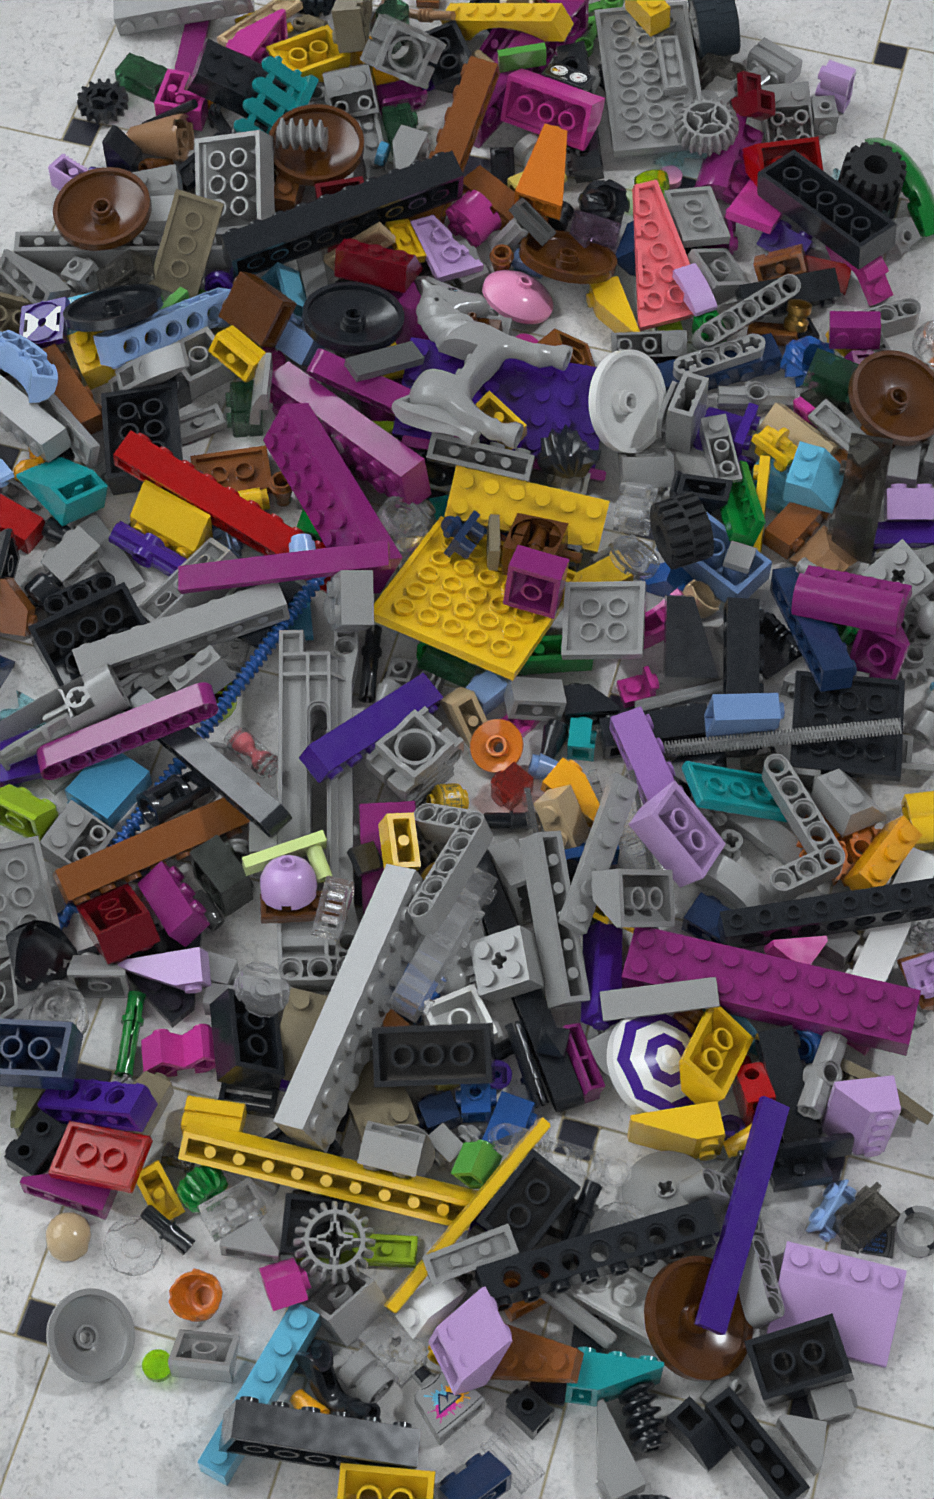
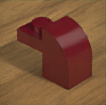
M747 71L737 73L738 97L731 99L735 112L739 116L759 121L776 116L775 92L761 89V75Z

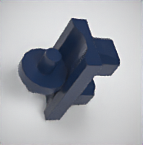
M474 510L464 525L459 516H447L441 522L443 535L446 538H454L444 552L449 558L455 551L467 560L477 545L465 536L478 544L488 530L476 521L480 516L478 512Z

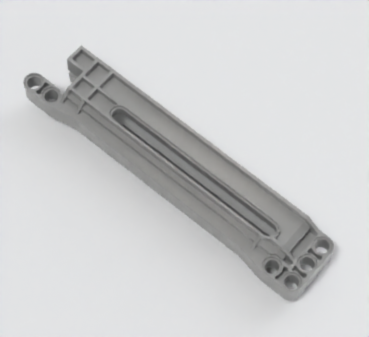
M279 630L278 802L290 813L293 819L278 832V845L313 833V775L301 762L299 756L313 742V733L316 730L325 729L328 733L353 717V690L359 667L358 631H334V652H306L304 630ZM348 765L343 768V773L331 781L327 778V862L333 878L327 881V890L346 889L347 919L277 923L279 980L286 986H293V988L309 992L331 991L348 950L342 947L352 943L359 927L354 905V867L347 854V851L354 847L353 767L350 768ZM307 855L301 857V858L305 859V860L309 863V860H308V858H307ZM291 971L298 973L292 978L285 976L286 973ZM317 971L327 972L326 975L322 977H317L314 975V973Z

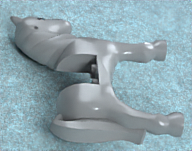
M422 278L423 293L416 309L418 323L422 326L429 339L436 344L439 352L464 360V367L458 369L456 374L438 369L425 370L415 380L409 395L393 402L392 411L405 424L429 432L457 436L470 445L475 444L482 434L489 440L503 442L507 447L516 449L521 440L524 425L518 422L502 423L497 418L488 416L474 404L472 398L480 387L497 372L506 359H518L538 368L553 366L556 369L565 371L570 362L573 347L563 344L551 346L531 343L508 335L485 323L474 321L473 318L467 315L468 313L475 312L477 315H482L488 311V303L482 295L461 291L446 284L432 285Z

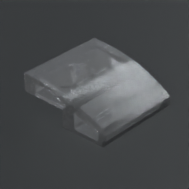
M769 1180L760 1211L763 1223L799 1240L824 1186L819 1185L774 1193Z

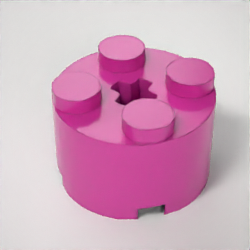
M476 190L467 191L462 195L461 199L456 200L445 211L450 221L448 224L450 232L455 236L460 235L466 238L471 246H475V248L486 241L492 232L501 227V219L497 212L493 214L490 210L491 202Z

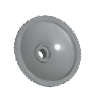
M95 1288L75 1291L64 1297L50 1315L46 1330L48 1351L56 1366L65 1375L74 1380L94 1383L109 1379L122 1370L132 1354L135 1343V1329L132 1317L126 1306L116 1296L107 1291ZM81 1332L87 1337L85 1343L80 1340Z

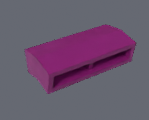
M580 1023L564 1025L563 1028L571 1030L566 1051L582 1089L585 1104L600 1099V1093L606 1086L587 1043Z

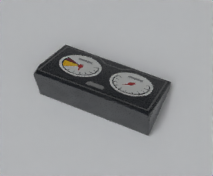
M553 61L541 74L589 92L596 79V76Z

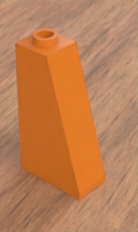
M544 124L516 187L514 204L523 197L539 214L560 220L563 205L567 130L561 129L558 126Z

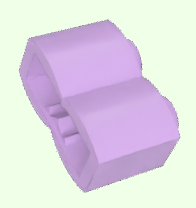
M829 60L827 65H822L819 71L818 79L821 81L816 88L815 96L834 95L837 111L844 113L852 97L856 69Z

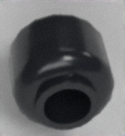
M39 572L25 585L24 592L35 607V611L38 608L45 611V599L51 594L60 591L64 586L50 572L47 574Z

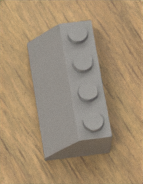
M210 537L181 566L238 558L230 549ZM177 569L138 608L144 619L150 623L161 617H168L182 612L187 608L206 604L213 599L223 598L232 588L180 594L178 591Z

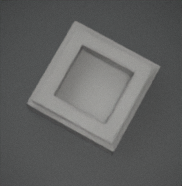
M731 541L723 567L748 574L757 548Z

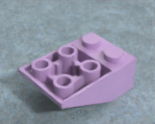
M482 1287L435 1328L428 1343L455 1396L487 1385L513 1340L510 1328L507 1324H504L498 1312L495 1299L490 1297L486 1287Z

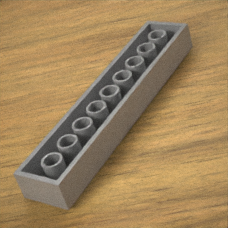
M386 864L275 1115L273 1123L297 1146L327 1153L330 1144L333 1143L336 1137V1130L340 1120L346 1114L350 1097L358 1086L362 1069L369 1060L370 1051L373 1046L372 1028L381 1027L386 1013L391 1009L395 992L403 981V974L407 964L413 958L414 948L422 934L419 933L408 913V906L424 881L415 869Z

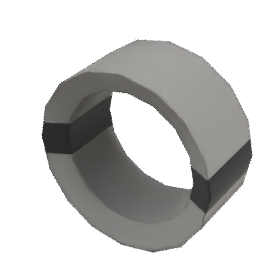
M918 1205L907 1208L901 1213L894 1228V1238L897 1246L905 1254L912 1257L924 1258L934 1253V1242L927 1246H916L910 1243L904 1236L903 1224L909 1219L921 1218L928 1221L934 1229V1210Z

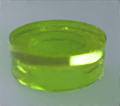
M155 1349L148 1352L143 1358L142 1369L144 1375L152 1382H163L171 1376L168 1366L170 1355L166 1351Z

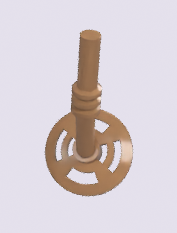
M382 0L371 19V23L376 22L379 14L383 15L386 13L416 19L421 23H432L434 20L454 21L456 14L454 11H434L432 8L415 10L397 6L398 3L394 0Z

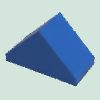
M664 562L648 566L642 581L646 582V592L665 598V595H670L677 588L683 592L684 587L694 578L682 567L670 569Z

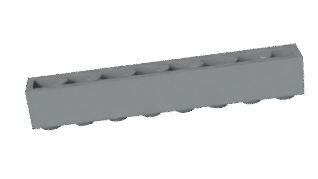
M279 583L262 584L237 591L220 599H213L206 604L194 608H187L168 617H161L142 626H135L118 634H111L104 639L82 644L80 647L72 649L81 676L108 663L117 678L204 649L209 645L213 646L288 620L290 615Z

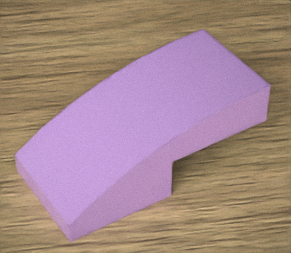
M696 263L673 270L672 277L684 292L683 301L695 317L717 310L714 295Z

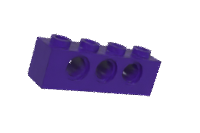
M75 1079L72 1090L46 1089L37 1105L44 1113L61 1124L75 1121L117 1130L143 1132L158 1103L152 1096L150 1089L141 1083L127 1084L118 1081L105 1082L95 1079Z

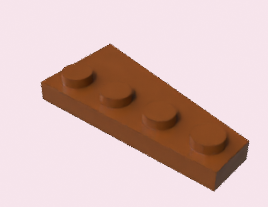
M507 1324L513 1341L490 1380L578 1382L583 1352L577 1348Z

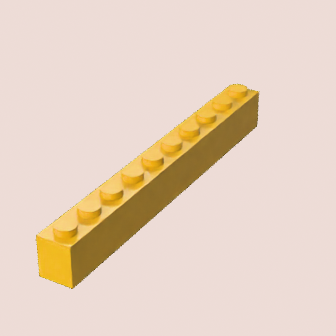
M190 1120L184 1130L178 1156L180 1160L447 1226L451 1225L478 1192V1190L417 1175L416 1177L400 1178L393 1175L391 1171L383 1169L371 1171L364 1168L363 1164L357 1163L356 1160Z

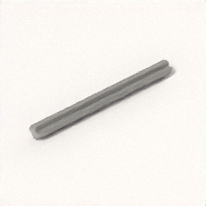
M475 1225L468 1232L467 1239L486 1231ZM537 1271L533 1273L536 1278L545 1279ZM549 1292L542 1295L541 1298L605 1349H609L616 1341L617 1335L565 1293L554 1294Z

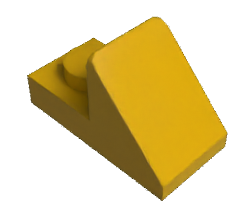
M157 1160L142 1168L137 1185L147 1204L152 1205L168 1220L183 1214L185 1210L160 1161Z

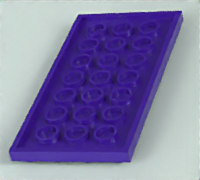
M411 337L410 341H413L424 356V362L422 365L404 370L402 385L411 389L418 376L429 369H438L456 374L458 369L464 367L465 361L439 352L436 344L431 340ZM509 358L502 363L497 372L480 387L472 398V401L476 404L488 391H491L527 425V435L519 442L516 448L531 451L530 455H534L536 459L537 453L541 450L540 439L548 437L551 429H554L557 433L559 431L562 432L565 424L572 431L576 430L582 441H586L592 450H599L600 439L593 428L588 404L590 384L597 367L569 363L566 370L562 371L553 366L538 368L524 361ZM395 416L393 437L402 438L406 435L431 439V432L405 424ZM482 434L479 437V443L482 444L498 443L497 441L487 439Z

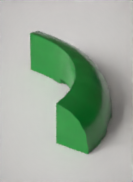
M879 137L864 139L869 145H873L874 142H879L880 146L883 147L888 145L892 147L893 152H899L902 155L901 160L905 161L907 165L905 169L907 174L901 192L909 200L907 209L920 236L928 237L934 235V195L918 165L906 151L892 141Z

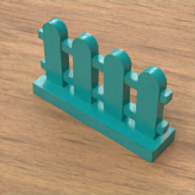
M279 55L275 56V58L272 56L264 58L261 65L268 74L266 78L258 77L253 80L252 87L259 94L257 98L251 97L244 100L243 108L249 113L247 119H237L234 122V130L237 133L261 130L254 125L257 119L269 127L266 132L269 134L274 123L284 112L287 113L297 107L308 105L319 79L312 74L301 77L302 72L298 69L292 71L281 63L283 58ZM274 78L287 86L285 92L272 83ZM265 98L278 107L276 112L263 104Z

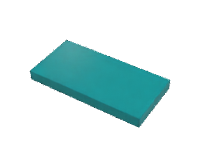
M685 761L681 767L697 807L788 822L764 784L762 774Z

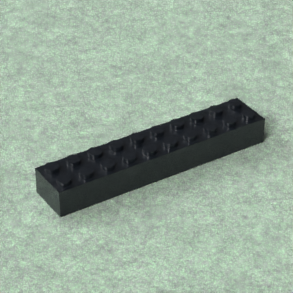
M452 150L446 153L439 152L430 159L414 161L408 167L402 169H392L386 175L378 178H368L359 185L346 186L340 192L331 195L324 194L315 201L300 203L291 210L285 212L278 211L271 217L263 220H253L247 226L239 229H229L221 235L223 258L233 281L240 271L251 274L261 273L271 269L277 262L285 264L339 244L344 239H352L378 222L385 226L386 222L407 219L461 199L464 180L463 172Z

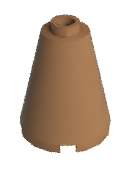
M184 113L135 125L126 132V135L142 150L143 154L184 162L189 157V150H194L192 122H187L186 118L189 116Z

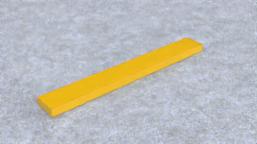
M543 1117L537 1119L427 1254L453 1245L551 1127V1124ZM423 1260L417 1264L384 1304V1307L391 1313H397L428 1276Z

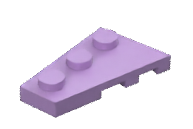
M434 215L410 221L427 255L425 260L436 280L446 282L483 271L484 264L479 259L475 260L469 254V250L464 245H460L452 237V233Z

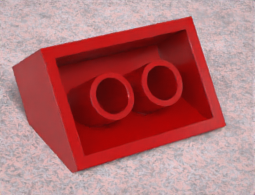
M819 136L758 143L742 148L746 174L757 187L758 172L793 150L823 170Z

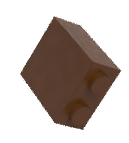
M240 271L233 282V287L228 297L222 304V309L218 316L236 327L260 346L275 348L297 303L255 274Z

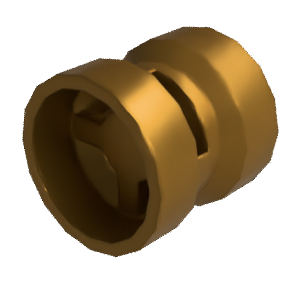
M800 299L789 300L786 309L788 315L784 318L783 327L792 332L802 333L807 331L809 323L807 316L811 314L812 305Z

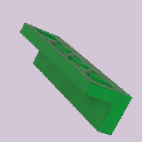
M740 460L739 467L743 480L733 483L728 504L721 507L720 512L729 541L753 547L766 520L748 464Z

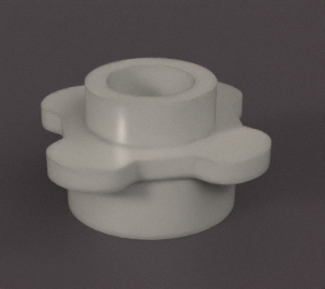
M471 1124L466 1126L459 1125L458 1133L455 1134L462 1143L477 1142V1140L483 1139L478 1128Z

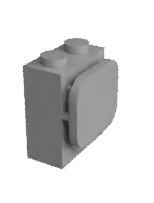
M684 371L679 383L672 381L657 418L656 437L662 439L666 432L665 447L690 454L700 428V419L706 414L709 378Z

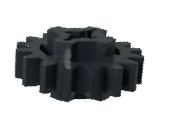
M99 78L95 84L89 81V87L82 86V92L77 94L78 110H80L82 117H87L88 122L95 119L96 124H99L101 120L108 124L109 119L116 122L117 115L124 116V110L129 108L128 93H126L125 87H120L118 81L112 84L109 78L105 82H102Z

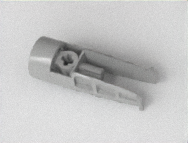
M105 663L79 678L48 692L1 720L0 742L44 722L46 723L0 751V764L4 769L9 771V765L36 755L37 749L46 743L104 721L131 707L128 697L111 666Z

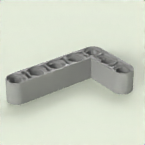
M906 298L860 310L881 311L880 350H874V353L891 350L885 339L886 337L905 333L917 327L921 311V305L917 300Z
M771 754L764 762L762 780L807 855L777 868L770 877L768 892L775 901L783 902L839 876L844 865L845 852L788 759L781 754ZM777 768L781 773H773L770 769ZM784 791H792L795 795L788 796ZM805 813L809 818H800L797 814ZM811 836H819L823 841H815ZM825 859H834L837 864H829ZM808 870L813 875L805 876L800 871ZM784 882L788 887L780 888L775 883Z
M425 803L414 812L415 821L425 839L446 843L408 906V913L417 930L422 935H430L438 931L492 842L493 833L484 815L479 811Z
M704 1168L680 1182V1191L687 1203L708 1198L713 1212L720 1215L723 1226L736 1178L710 1168ZM759 1214L738 1289L745 1318L755 1329H759L783 1317L785 1313L761 1214Z

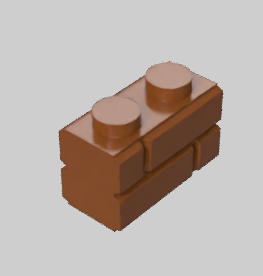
M803 244L772 251L768 255L761 254L755 256L753 262L758 282L781 278L787 274L807 273L809 268Z

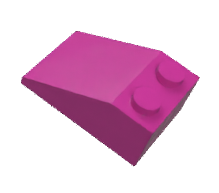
M281 8L239 30L232 39L228 40L226 47L261 64L264 58L270 56L266 51V46L288 39L286 10Z

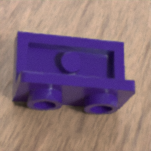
M782 219L771 234L763 232L756 243L758 247L767 252L803 244L806 255L810 249L814 250L816 247L813 241H811L813 238L811 235L802 230L799 233L791 230L792 225Z

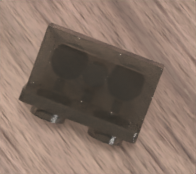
M878 1182L870 1188L867 1185L864 1186L856 1194V1200L850 1205L847 1203L843 1204L834 1214L836 1219L832 1230L857 1254L897 1221L901 1214L879 1193L882 1185Z

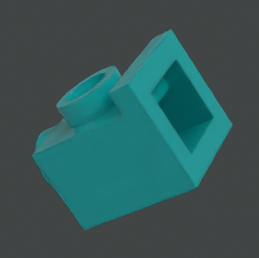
M571 717L567 759L594 762L597 731L592 730V719L588 717Z

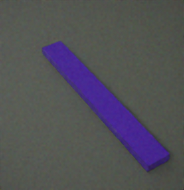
M766 1096L760 1097L694 1323L720 1336L725 1335L790 1109V1107Z

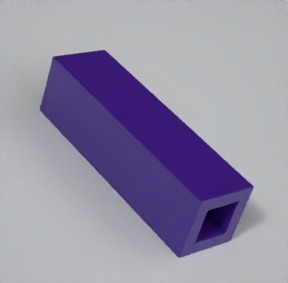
M601 921L590 926L587 933L583 934L582 954L591 1000L581 1003V1022L592 1026L595 1030L604 1031L620 1021H603L600 992L622 989L623 929Z

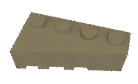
M374 0L335 1L331 11L334 23L332 38L333 43L338 44L339 53L364 50L369 38Z

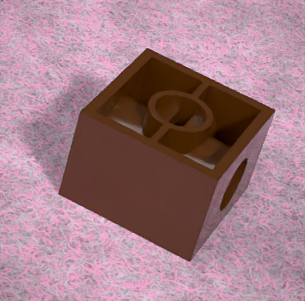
M517 513L503 545L502 575H507L508 566L517 545L570 559V562L581 563L582 553L567 550L569 523Z

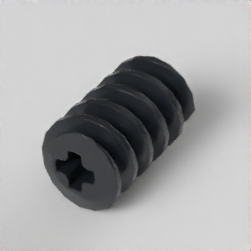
M652 1382L633 1386L618 1397L620 1404L625 1405L622 1408L623 1416L629 1417L626 1419L625 1425L626 1428L632 1429L628 1436L630 1440L636 1441L631 1446L635 1453H656L671 1446V1443L661 1442V1439L668 1435V1431L658 1430L657 1428L665 1423L664 1418L654 1417L655 1414L661 1411V1406H651V1403L658 1399L657 1394H648L647 1392L655 1387Z

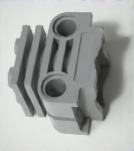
M379 14L370 33L374 38H368L360 60L417 87L420 86L428 89V83L434 72V68L428 62L437 64L446 44L421 29L389 15ZM401 40H409L407 53L399 59H392L391 54L395 44Z
M424 706L419 712L414 709L396 728L375 743L376 749L366 757V767L380 781L387 784L388 788L403 801H415L418 808L426 800L427 795L431 794L432 788L436 784H445L454 776L453 765L463 754L464 740L461 737L458 738L448 728L442 731V723L431 715L429 709Z

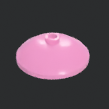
M500 270L489 274L483 283L482 292L487 303L502 316L512 318V321L523 324H538L546 321L553 311V300L543 284L528 274L515 270Z

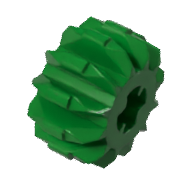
M200 1165L199 1167H194L190 1173H187L184 1179L180 1180V1185L176 1192L183 1205L192 1213L203 1212L207 1207L211 1208L212 1204L218 1202V1199L225 1194L229 1183L222 1170Z

